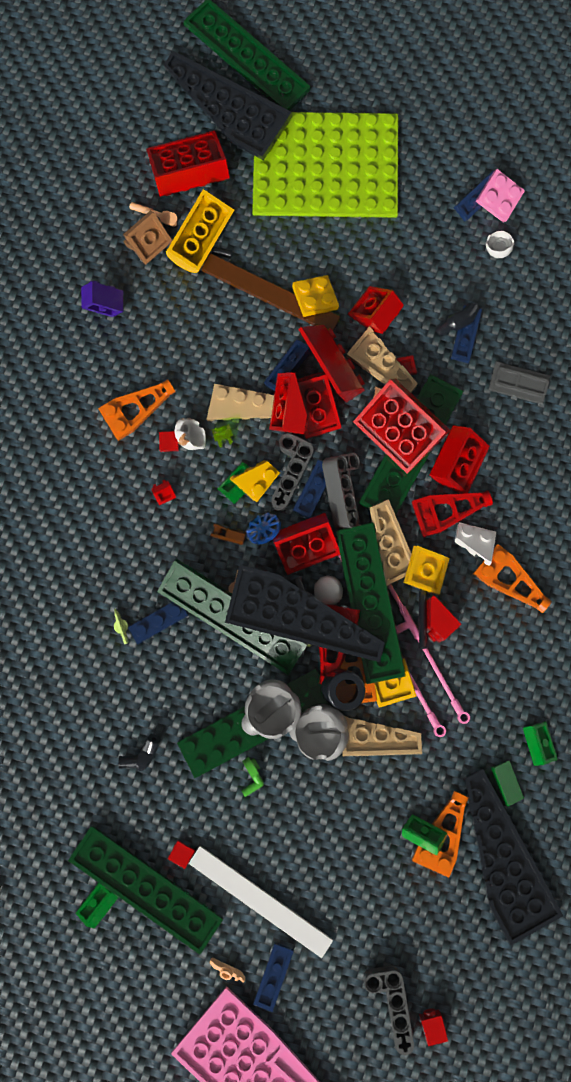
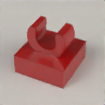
M162 480V484L158 486L154 484L153 488H151L159 506L177 498L169 481Z

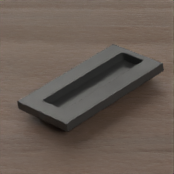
M495 362L488 390L543 404L550 376Z

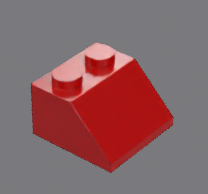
M369 286L348 315L367 329L370 326L374 332L383 334L404 305L393 290Z
M433 595L427 600V635L433 642L437 641L440 643L446 640L461 623Z

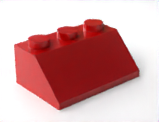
M453 425L429 475L447 488L460 494L468 493L490 446L471 428Z
M326 513L281 529L273 539L287 575L340 555V550Z

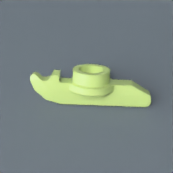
M114 609L116 618L114 629L117 633L121 634L124 644L129 643L126 634L128 623L121 619L118 610Z

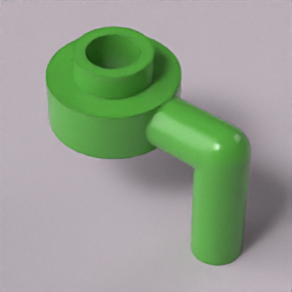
M249 757L242 762L254 782L241 790L245 797L264 785V781L257 771L260 769L254 758L250 760Z

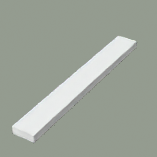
M201 845L188 863L322 958L333 942L331 937Z

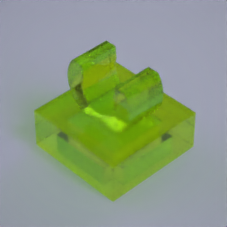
M229 424L212 429L214 440L218 442L220 448L222 447L221 442L223 439H227L229 444H232L231 436L233 434Z

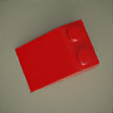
M322 371L297 379L307 413L308 425L304 431L305 438L308 439L342 428L329 380L325 372Z
M292 372L278 373L269 430L304 434L308 425L307 413L296 374Z

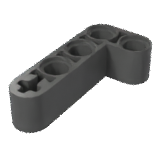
M289 433L282 435L279 440L281 452L292 458L272 496V507L277 512H284L288 508L313 457L312 444ZM291 441L293 445L287 448L283 446V443ZM306 448L310 453L304 456L300 454L301 449ZM294 465H299L302 470L294 472L291 468ZM289 481L294 486L291 489H286L283 484ZM283 493L285 495L283 498L284 504L281 503L280 506H278L277 501H280Z
M356 453L328 457L322 463L333 523L337 530L359 526V516L350 471L358 469L360 465V459Z
M391 965L367 970L363 975L365 989L373 994L386 992L394 1044L399 1054L407 1056L413 1052L414 1041L401 972L396 966ZM392 973L398 975L397 980L394 982L388 981V976ZM376 977L378 981L375 985H369L367 983L368 979ZM395 995L402 997L398 1003H393L391 999ZM398 1017L405 1018L403 1024H396L395 1020ZM403 1033H404V1036H405V1039H406V1041H405V1044H406V1045H402V1044H401V1043H402L401 1034H403Z

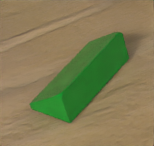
M244 462L217 488L233 504L245 492L233 483L230 478L250 468Z
M546 721L523 728L534 766L545 765L558 760Z
M510 761L492 766L491 770L504 804L510 806L524 799Z
M413 814L402 828L403 838L435 855H438L448 834Z
M98 883L76 911V915L86 927L95 928L119 897Z

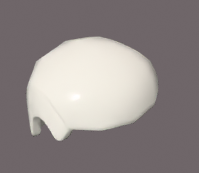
M505 231L492 233L486 241V249L490 256L494 258L508 256L514 247V239Z
M327 575L320 577L315 583L314 595L317 600L324 604L335 605L342 599L343 587L337 578Z

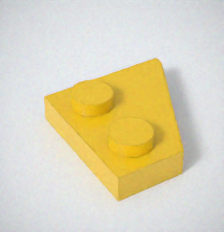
M264 460L256 464L255 467H250L244 470L245 472L232 476L230 480L253 501L258 502L280 472L268 461Z

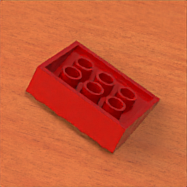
M215 130L146 148L160 197L169 196L180 191H187L199 186H206L214 182H221L230 178L226 158Z
M315 325L298 329L337 394L346 403L365 391L363 388L365 382L360 374L356 376L353 372L355 366L350 359H345L343 354L346 352L340 343L337 345L334 341L336 335L331 327L327 329L325 325Z
M396 378L390 379L353 421L407 474L450 431L444 423Z

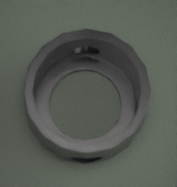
M338 668L330 671L322 682L321 692L323 698L329 705L341 711L356 709L365 697L366 688L364 681L359 675L347 669ZM343 680H352L356 684L355 694L348 703H342L336 696V687Z

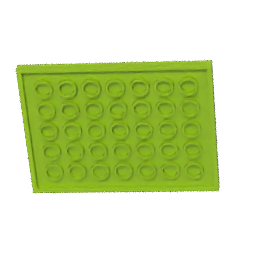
M292 112V118L264 161L254 156L253 215L397 218L398 114Z

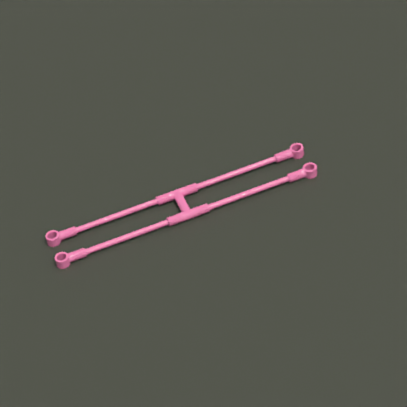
M392 584L388 585L387 587L405 622L396 626L397 634L409 628L415 640L419 642V630L406 606H403ZM428 648L423 649L451 699V704L457 713V720L463 724L468 723L470 720L469 714L463 710L458 699L454 697ZM410 673L416 694L434 728V734L437 737H443L446 734L445 727L439 723L434 712L429 708ZM462 714H465L467 716V719L464 722L460 719V716ZM439 727L443 729L441 735H438L436 732Z

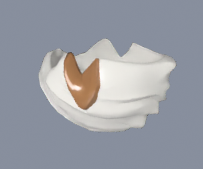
M180 418L177 421L175 437L178 443L188 450L204 449L206 434L204 428L199 427V421L191 418Z

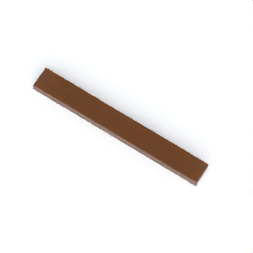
M211 253L201 268L203 272L313 326L325 325L327 329L331 327L334 331L340 320V316L330 311L303 317L295 294Z

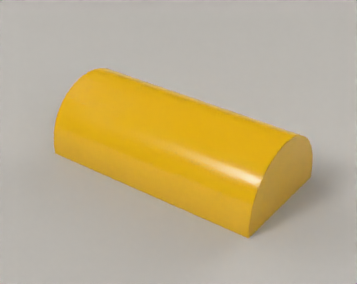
M203 189L166 251L167 256L184 270L197 273L230 219L234 209Z

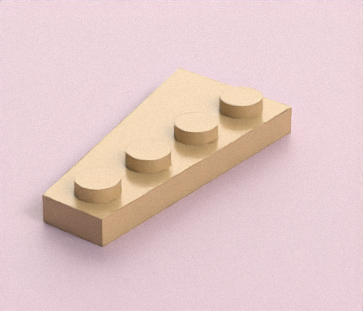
M370 326L347 353L349 359L385 385L390 379L396 378L411 393L418 385L404 366H401L396 360L394 354L390 353L385 347L383 341L375 335Z
M214 384L207 421L271 418L274 395Z
M389 499L370 507L371 519L375 527L387 586L405 577L411 557L410 549Z
M345 717L349 741L342 752V756L422 754L421 733Z

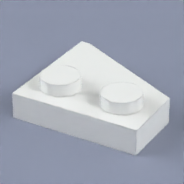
M459 522L455 542L461 547L466 548L472 555L475 556L477 554L485 560L484 563L490 566L496 531Z

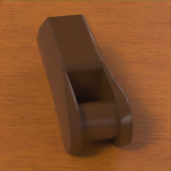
M213 524L214 530L213 534H210L211 537L240 545L244 544L245 532ZM221 530L226 531L225 537L220 536Z

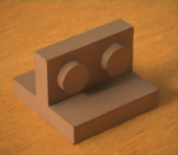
M151 210L123 234L126 238L123 241L125 245L135 251L145 265L172 242L163 225Z

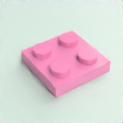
M496 169L485 184L476 202L504 223L508 220L525 190Z

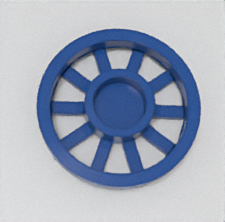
M275 514L257 515V518L249 523L246 530L247 537L254 544L267 543L277 536L281 528V522Z

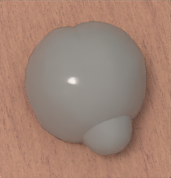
M271 679L259 683L253 688L246 700L245 715L241 722L243 730L249 735L259 734L268 739H277L294 729L300 720V699L291 691L288 685L280 680Z
M328 704L315 705L303 711L297 726L289 732L291 738L297 742L302 754L313 760L324 759L330 761L337 758L345 750L349 741L347 721L343 713Z

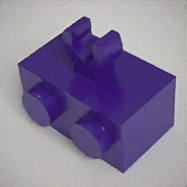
M90 281L81 287L82 309L114 317L123 312V291L116 289L114 286L100 284L99 281Z

